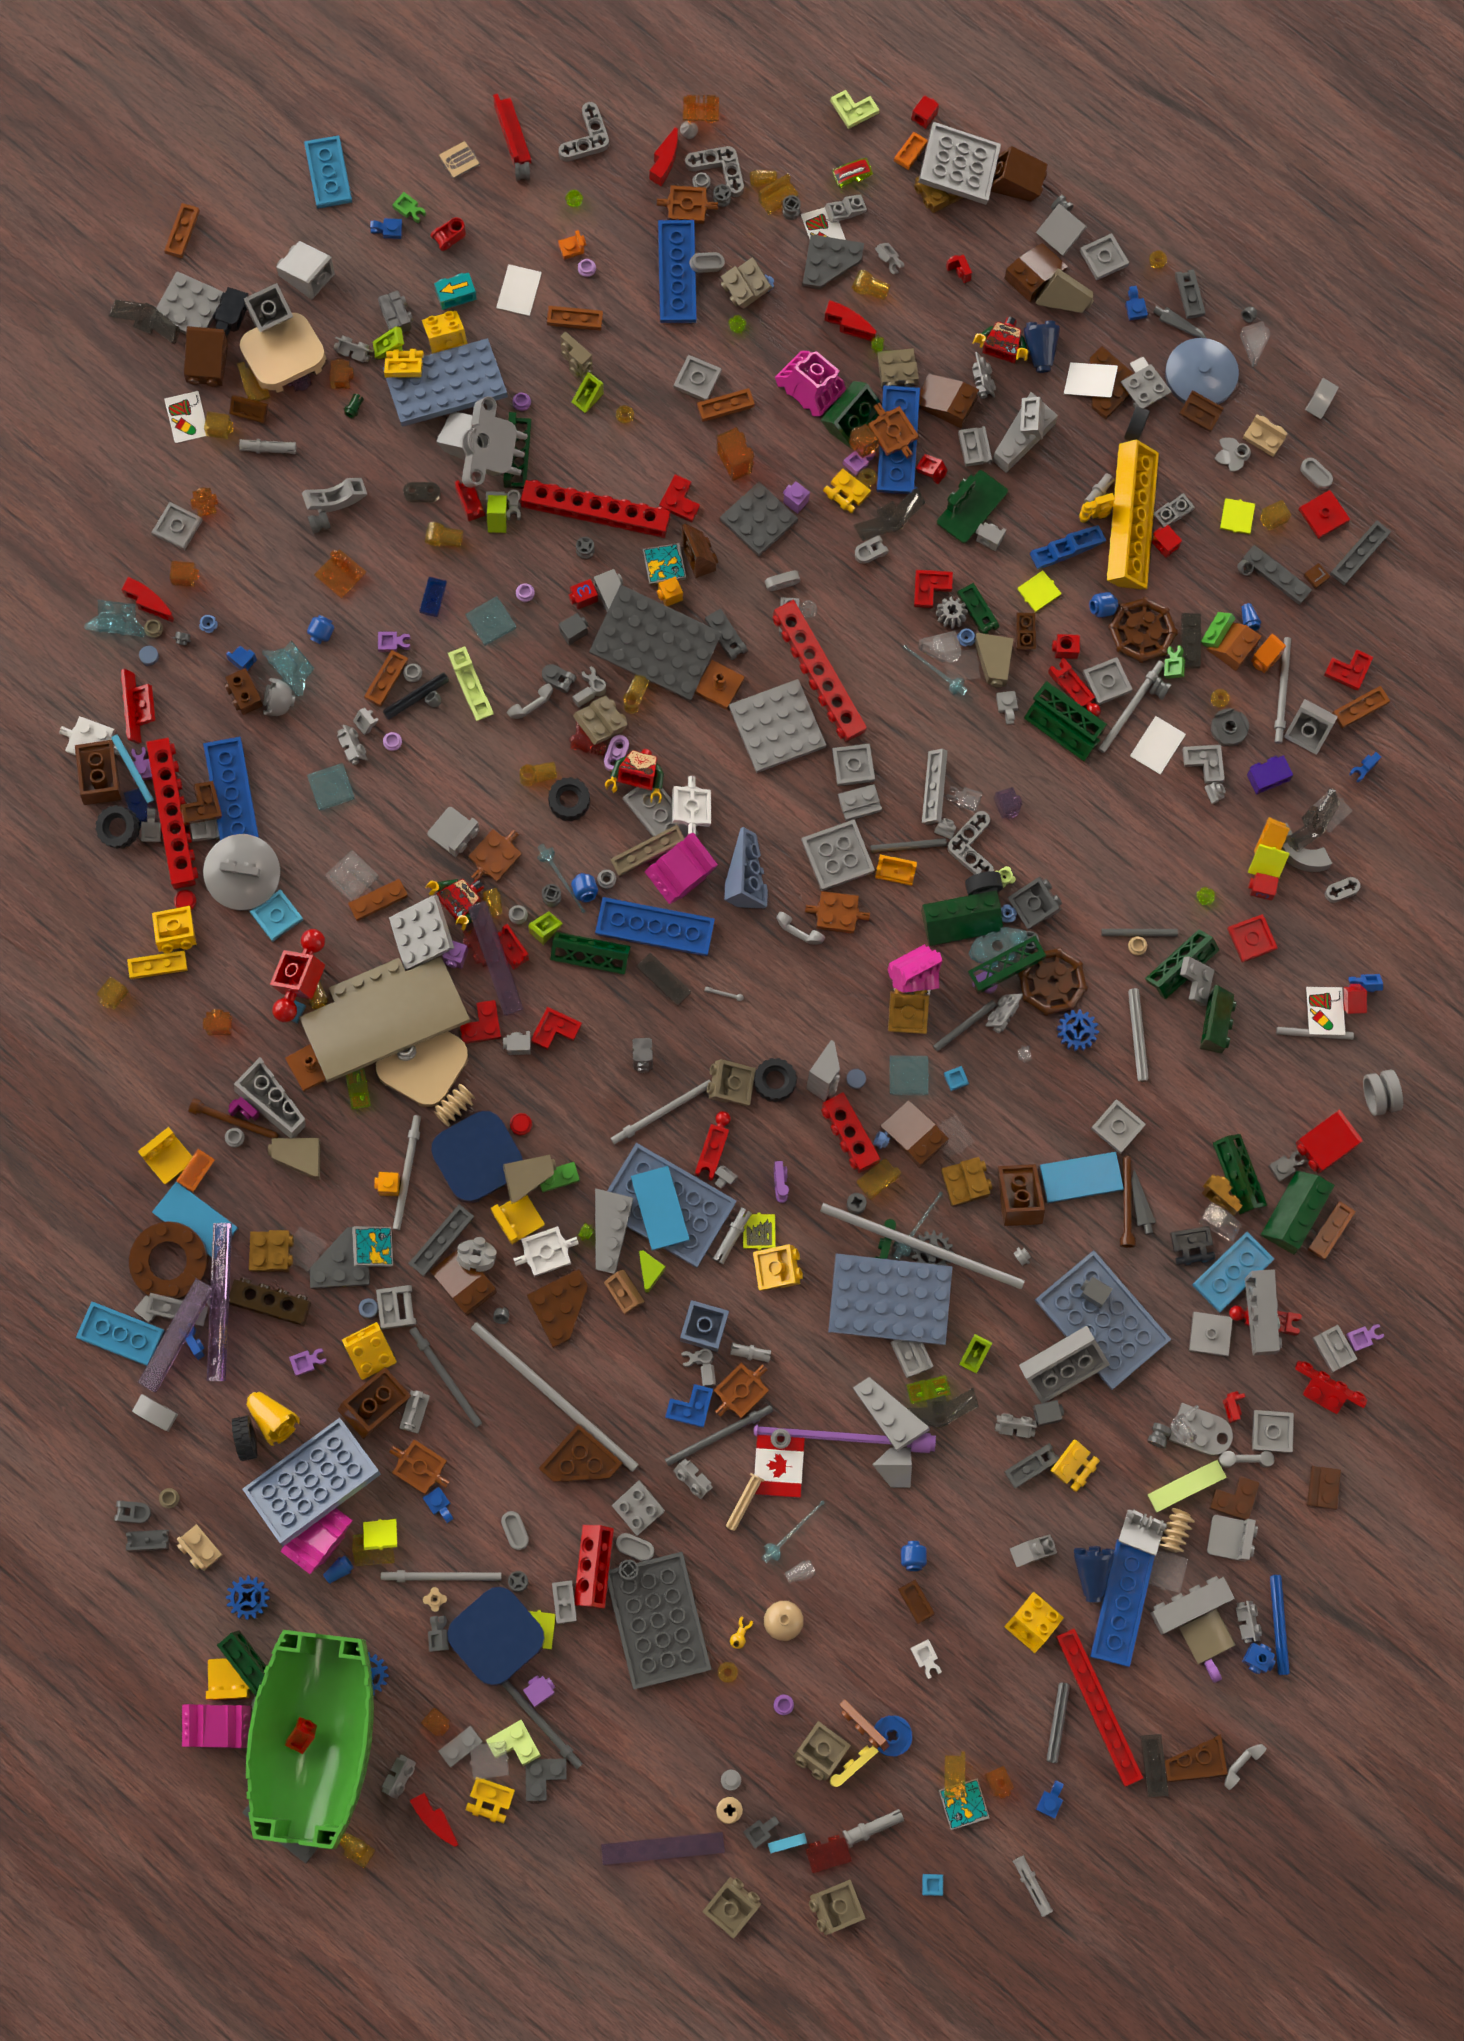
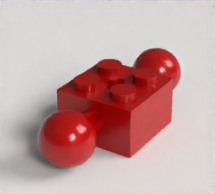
M309 929L302 934L300 940L301 946L304 949L302 953L283 951L270 985L285 995L284 998L277 1000L272 1008L273 1016L280 1022H290L295 1018L297 1006L294 1000L296 997L313 998L325 968V964L313 955L321 951L325 945V937L317 929Z

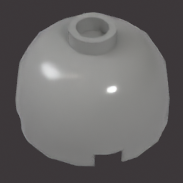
M270 678L269 681L272 683L271 685L267 684L263 705H267V711L263 710V713L268 716H281L289 710L290 706H294L295 696L292 695V689L285 681Z

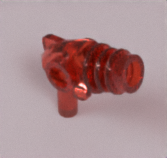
M576 721V734L571 735L569 738L570 748L578 749L585 753L592 749L591 754L595 750L594 754L598 751V755H604L607 745L604 742L601 745L600 743L594 745Z

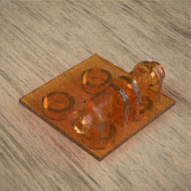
M687 94V96H683V121H705L707 123L719 121V97L707 95V103H705V95H703V103H700V95H698V103H696V95Z
M334 549L330 553L331 558L314 576L342 599L367 572L340 549L336 551Z

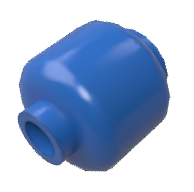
M1110 592L1095 594L1089 603L1091 613L1098 618L1112 616L1118 607L1117 598Z
M321 615L313 617L307 629V633L311 636L310 640L319 644L322 641L328 642L334 631V625L332 620Z
M581 873L571 882L574 896L579 901L590 902L598 894V887L592 875Z
M908 1541V1545L901 1548L902 1566L907 1571H921L922 1567L927 1564L926 1547L920 1545L919 1541Z

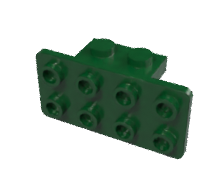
M979 470L975 476L970 475L968 479L964 478L960 482L957 492L953 491L947 499V509L937 519L938 526L963 544L971 538L979 525L987 519L1008 493L1006 487L983 470Z

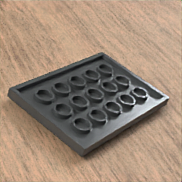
M620 584L589 653L691 701L722 632Z
M683 1552L637 1563L639 1573L633 1581L623 1580L619 1575V1568L609 1570L608 1587L633 1690L711 1670Z

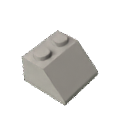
M1304 699L1284 738L1317 755L1338 716Z

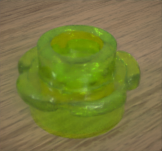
M571 190L567 193L565 200L568 206L579 207L582 204L583 196L578 190Z
M735 315L729 319L728 324L733 332L740 333L745 329L746 320L740 315Z
M877 335L876 338L872 339L871 349H875V353L882 352L884 338Z
M1202 887L1196 894L1199 903L1203 905L1212 904L1215 900V892L1208 887Z
M585 1222L577 1236L582 1238V1241L585 1238L589 1240L594 1231L591 1228L592 1224L589 1225Z

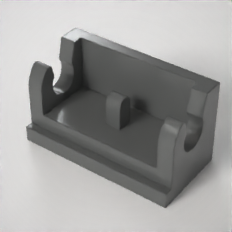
M169 1530L126 1533L128 1540L126 1551L169 1550Z

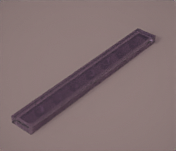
M213 1223L207 1381H226L232 1223Z

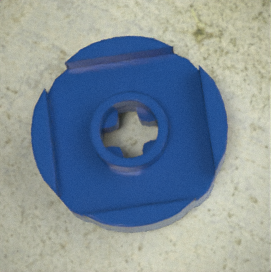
M886 1716L881 1718L874 1726L889 1744L885 1751L880 1747L877 1748L881 1754L895 1757L909 1749L912 1743V1731L908 1722L902 1717ZM894 1730L897 1732L895 1735L897 1740H891L890 1742L887 1732H893Z

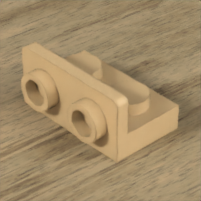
M1256 415L1242 439L1274 457L1288 433L1281 426L1272 424L1266 417Z
M197 1524L182 1537L179 1536L177 1538L179 1542L178 1548L184 1555L188 1552L192 1557L190 1562L197 1570L201 1568L205 1571L222 1556L221 1552Z

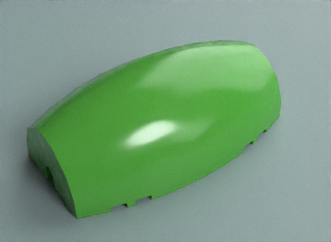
M283 1630L271 1653L273 1654L268 1666L265 1667V1675L262 1684L259 1685L254 1702L248 1734L246 1755L248 1792L246 1793L247 1799H249L250 1812L248 1813L253 1839L337 1849L359 1800L372 1743L374 1720L373 1683L366 1640ZM299 1717L310 1720L317 1725L315 1738L303 1754L285 1746L286 1739L296 1727Z

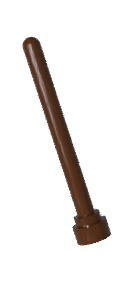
M193 1098L189 1106L188 1112L194 1115L203 1113L271 1139L279 1137L275 1131L206 1107L199 1099Z
M1126 1155L1123 1158L1124 1234L1120 1238V1247L1132 1248L1136 1246V1239L1132 1234L1131 1158Z

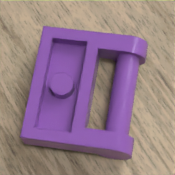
M776 1161L774 1164L776 1200L779 1203H784L789 1193V1188L784 1183L787 1182V1166L783 1167V1161Z

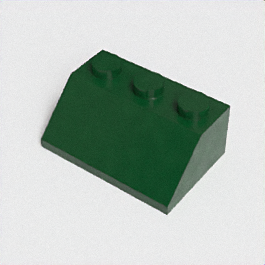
M853 381L820 421L830 434L853 449L869 430L868 424L878 418L879 414L874 406L881 402L867 383Z
M1218 985L1213 987L1208 997L1200 1049L1223 1053L1225 1048L1229 1047L1230 1037H1227L1228 1030H1231L1233 1026L1231 1012L1235 1011L1236 1001H1234L1233 993Z

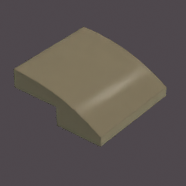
M1217 1609L1179 1628L1198 1664L1236 1645Z

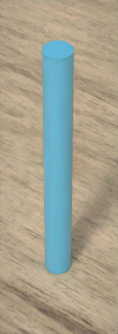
M118 734L112 736V741L147 804L153 802L154 799Z

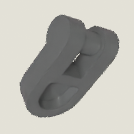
M553 664L545 666L542 670L543 680L563 693H568L570 684L574 683L577 678L571 672H567ZM561 677L565 679L563 683L559 682Z
M116 1502V1507H118L117 1515L114 1517L116 1522L141 1524L147 1522L151 1517V1509L144 1503ZM126 1508H131L130 1516L125 1515Z

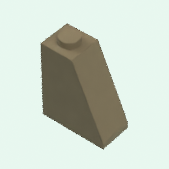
M1060 269L1055 271L1036 298V304L1080 313L1085 308L1089 309L1094 301L1093 292Z
M976 633L975 646L987 684H991L993 687H1006L1014 638Z
M272 1138V1144L268 1145V1155L271 1156L274 1162L312 1179L320 1180L319 1138Z
M550 1155L503 1165L511 1204L521 1200L554 1175V1171L557 1170L554 1159H551Z

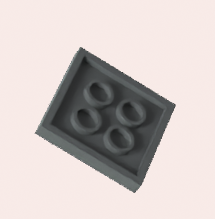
M758 482L720 517V521L759 557L798 521V518L765 486Z

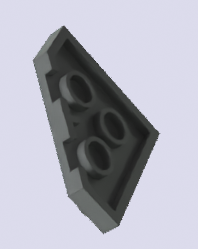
M811 234L802 287L820 290L833 279L835 280L846 273L851 267L860 264L864 243Z
M347 1227L310 1267L311 1289L370 1285L369 1266H354L352 1227Z

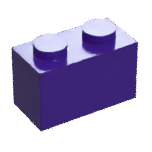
M1283 755L1281 757H1271L1264 764L1256 763L1252 765L1247 773V777L1257 795L1289 782L1293 777V773Z

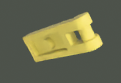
M868 1745L865 1746L858 1753L860 1757L856 1761L851 1759L843 1766L845 1770L840 1775L835 1774L830 1778V1784L833 1787L842 1785L879 1751L873 1746L870 1748Z

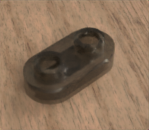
M410 482L404 486L403 494L404 498L409 502H435L440 497V488L433 482ZM415 489V492L411 493L409 490ZM429 489L434 490L432 493L428 492Z

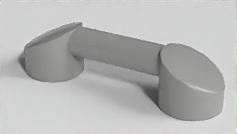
M550 683L545 684L538 690V694L541 697L523 709L519 704H516L507 711V714L512 719L525 717L549 700L553 687Z
M779 912L776 916L783 930L808 944L818 945L822 944L825 940V936L818 931L812 930L810 935L790 925L792 918L784 912Z
M1225 1451L1220 1454L1219 1463L1225 1468H1229L1235 1463H1259L1260 1466L1268 1468L1273 1465L1274 1456L1270 1451H1264L1260 1455H1235L1231 1451Z
M1263 1744L1246 1749L1228 1769V1775H1226L1224 1782L1228 1790H1231L1240 1780L1236 1773L1252 1756L1257 1760L1266 1751L1267 1748Z

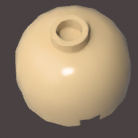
M789 1601L773 1603L767 1609L764 1616L766 1632L772 1638L779 1641L794 1639L803 1627L801 1610L796 1604Z

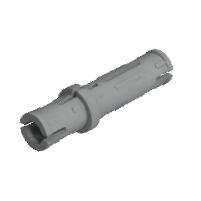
M240 439V451H252L259 454L260 452L296 454V442Z
M742 1207L734 1223L731 1222L730 1230L713 1257L714 1260L718 1261L722 1255L719 1263L723 1265L740 1233L744 1232V1226L752 1215L750 1211H747L743 1217L746 1209Z
M1022 1855L1013 1860L1012 1862L1021 1876L1020 1880L1025 1883L1041 1916L1044 1917L1053 1912L1035 1878L1036 1874L1034 1871H1031L1025 1856Z

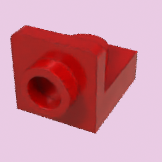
M964 254L952 256L947 260V271L956 269L958 277H962L964 283L971 281L972 271Z
M924 454L915 468L918 473L932 477L936 484L941 482L948 471L943 460Z
M1232 1392L1227 1394V1398L1223 1400L1229 1423L1241 1419V1408L1235 1401L1244 1399L1246 1397L1245 1393Z
M299 1717L296 1727L286 1739L285 1746L303 1754L315 1738L317 1725L310 1720Z

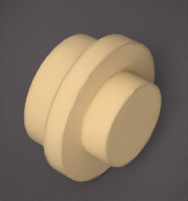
M1133 937L1128 943V949L1134 955H1142L1147 950V942L1142 937Z

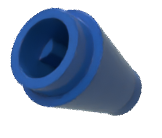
M1251 603L1244 604L1241 607L1243 625H1247L1252 630L1257 631L1261 627V620Z
M344 1555L342 1558L339 1557L323 1576L331 1584L350 1574L354 1566Z

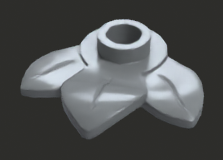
M1234 438L1220 439L1219 442L1223 450L1216 455L1215 460L1222 465H1228L1230 471L1241 469L1244 461L1248 460L1251 455L1248 445L1244 443L1239 444ZM1242 451L1244 455H1240L1238 452Z

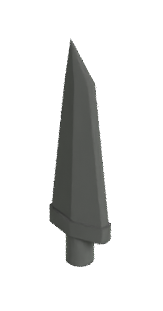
M1158 306L1155 307L1153 313L1160 316L1159 321L1198 338H1206L1200 329L1170 310V308L1166 307L1163 310Z
M1134 1170L1131 1178V1187L1137 1225L1143 1226L1145 1234L1149 1235L1153 1233L1151 1224L1156 1223Z

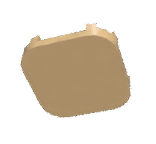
M292 313L293 318L263 332H259L256 327L242 337L240 341L242 355L263 390L266 388L268 390H276L278 393L284 391L282 386L315 371L316 375L322 371L321 368L325 360H327L323 345L303 315Z
M447 1031L415 1045L416 1055L411 1060L403 1061L399 1059L396 1053L377 1061L376 1072L380 1081L385 1086L391 1087L418 1103L419 1106L426 1108L441 1104V1101L446 1099L447 1093L464 1066L467 1065L468 1050L465 1043L459 1037Z

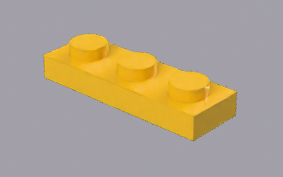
M185 950L127 959L130 979L188 971Z

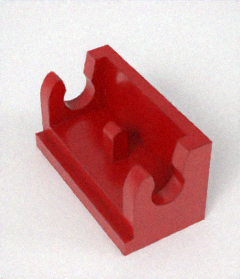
M459 480L455 481V490L468 522L486 516L475 487L468 488L463 483L461 484Z
M508 924L504 925L500 932L497 933L496 931L493 934L492 940L513 970L529 960L527 951Z

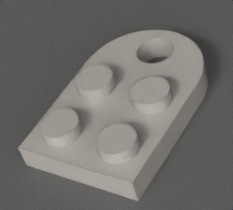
M1181 1403L1168 1441L1206 1455L1215 1456L1229 1448L1232 1443L1233 1433L1225 1419ZM1218 1434H1224L1227 1437L1226 1444L1218 1443Z

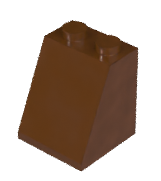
M1011 146L998 155L990 192L1031 202L1043 192L1042 185L1047 176L1048 164Z
M187 326L184 377L187 383L192 385L207 384L211 387L223 386L228 350L224 329Z

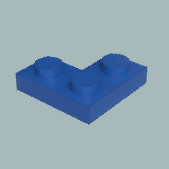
M694 1384L689 1403L670 1398L665 1419L704 1428L713 1389Z

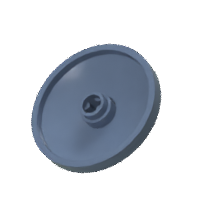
M1194 338L1178 345L1170 354L1165 369V378L1169 389L1183 403L1186 402L1193 390L1219 405L1233 393L1239 376L1238 364L1231 351L1223 344L1207 338Z

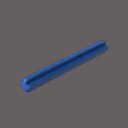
M1281 1575L1270 1576L1277 1668L1279 1675H1288L1290 1672Z

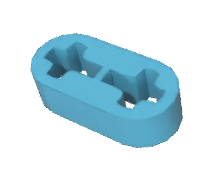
M805 1833L768 1843L770 1854L805 1844L807 1839Z

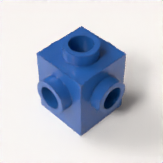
M1252 1643L1242 1662L1250 1666V1671L1260 1675V1673H1266L1267 1670H1272L1275 1664L1273 1659L1275 1654L1271 1652L1272 1649L1264 1644L1259 1646Z

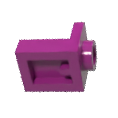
M242 1097L238 1100L234 1099L229 1105L230 1109L228 1112L231 1116H234L240 1109V1113L246 1119L251 1117L256 1121L260 1116L259 1112Z

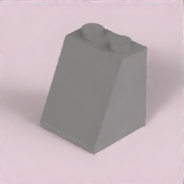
M301 241L289 249L286 257L281 258L276 267L278 276L311 300L335 275L332 257Z
M277 283L244 298L246 308L259 332H263L293 318Z
M459 412L450 413L436 441L444 452L465 460L466 453L462 448V438L467 430H470L472 415ZM477 437L476 442L482 448V441Z

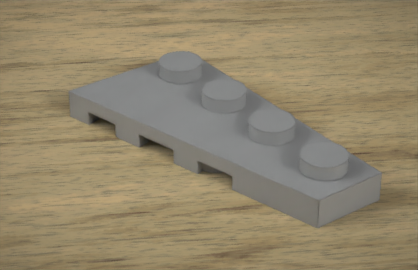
M595 1188L596 1269L615 1274L634 1198Z
M870 1377L853 1387L857 1396L897 1452L930 1431V1428Z

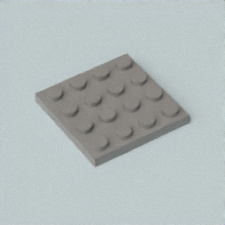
M933 122L918 183L986 205L990 196L1001 144Z
M798 679L729 704V709L756 773L826 748L824 738Z

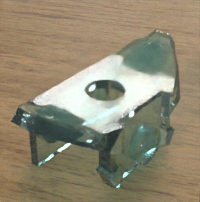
M98 600V616L91 619L84 626L86 630L100 633L110 632L143 637L145 634L141 624L136 621L135 604Z
M290 641L285 648L276 651L262 650V655L283 678L282 680L290 686L295 695H303L304 681L315 668L293 641Z
M1004 927L1000 929V932H991L985 935V938L982 936L977 938L968 954L971 960L984 963L1026 941L1028 935L1025 930ZM994 941L1002 942L1003 948L1000 951L992 948ZM1013 952L1009 954L1008 961L1016 959L1018 953ZM999 962L992 963L991 969L997 967Z

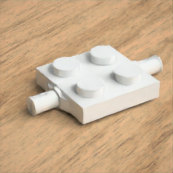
M80 716L72 730L62 726L59 734L69 737V743L65 751L75 756V745L112 740L111 737L115 734V729ZM114 746L115 754L120 755L116 746Z
M688 776V786H674L672 789V823L688 825V835L691 833L696 835V826L709 827L711 824V790L696 787L695 776Z
M555 1227L521 1239L524 1255L513 1259L516 1266L527 1262L535 1277L570 1265L568 1248L579 1245L577 1237L565 1241L561 1236L559 1227Z

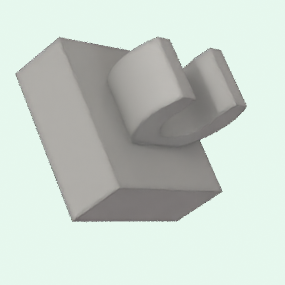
M366 708L360 709L353 720L364 735L369 733L379 720L378 718L373 719L371 716L373 711H367Z
M724 1165L720 1166L715 1172L720 1176L715 1182L720 1188L724 1187L727 1182L733 1184L738 1178L736 1174Z

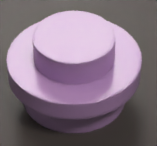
M584 259L578 264V272L584 277H590L596 271V265L590 259Z
M521 584L517 587L516 596L520 601L528 602L533 599L535 593L531 585Z
M390 732L384 736L383 745L387 750L395 751L401 747L402 739L399 734Z

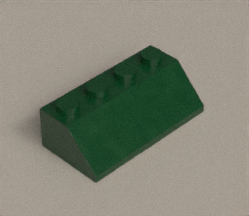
M997 890L923 904L921 908L929 947L1003 932L1002 913Z
M1296 1171L1260 1236L1295 1255L1335 1185L1318 1175Z

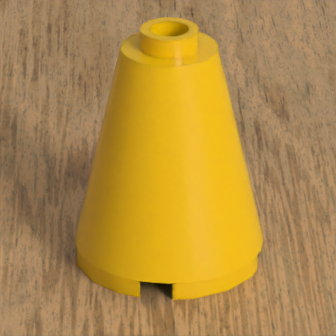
M253 1392L247 1398L246 1405L266 1441L271 1446H274V1442L282 1443L296 1430L293 1426L296 1422L299 1424L300 1418L291 1410L262 1392Z

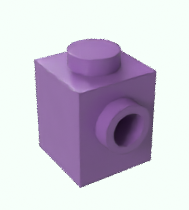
M796 481L792 486L788 485L783 492V503L797 514L809 502L810 492Z
M452 941L454 949L443 954V961L451 968L458 967L462 969L468 954L467 945Z
M537 1675L528 1682L529 1686L523 1690L536 1708L555 1694L553 1689L556 1687L550 1678L545 1680L543 1676L539 1678Z

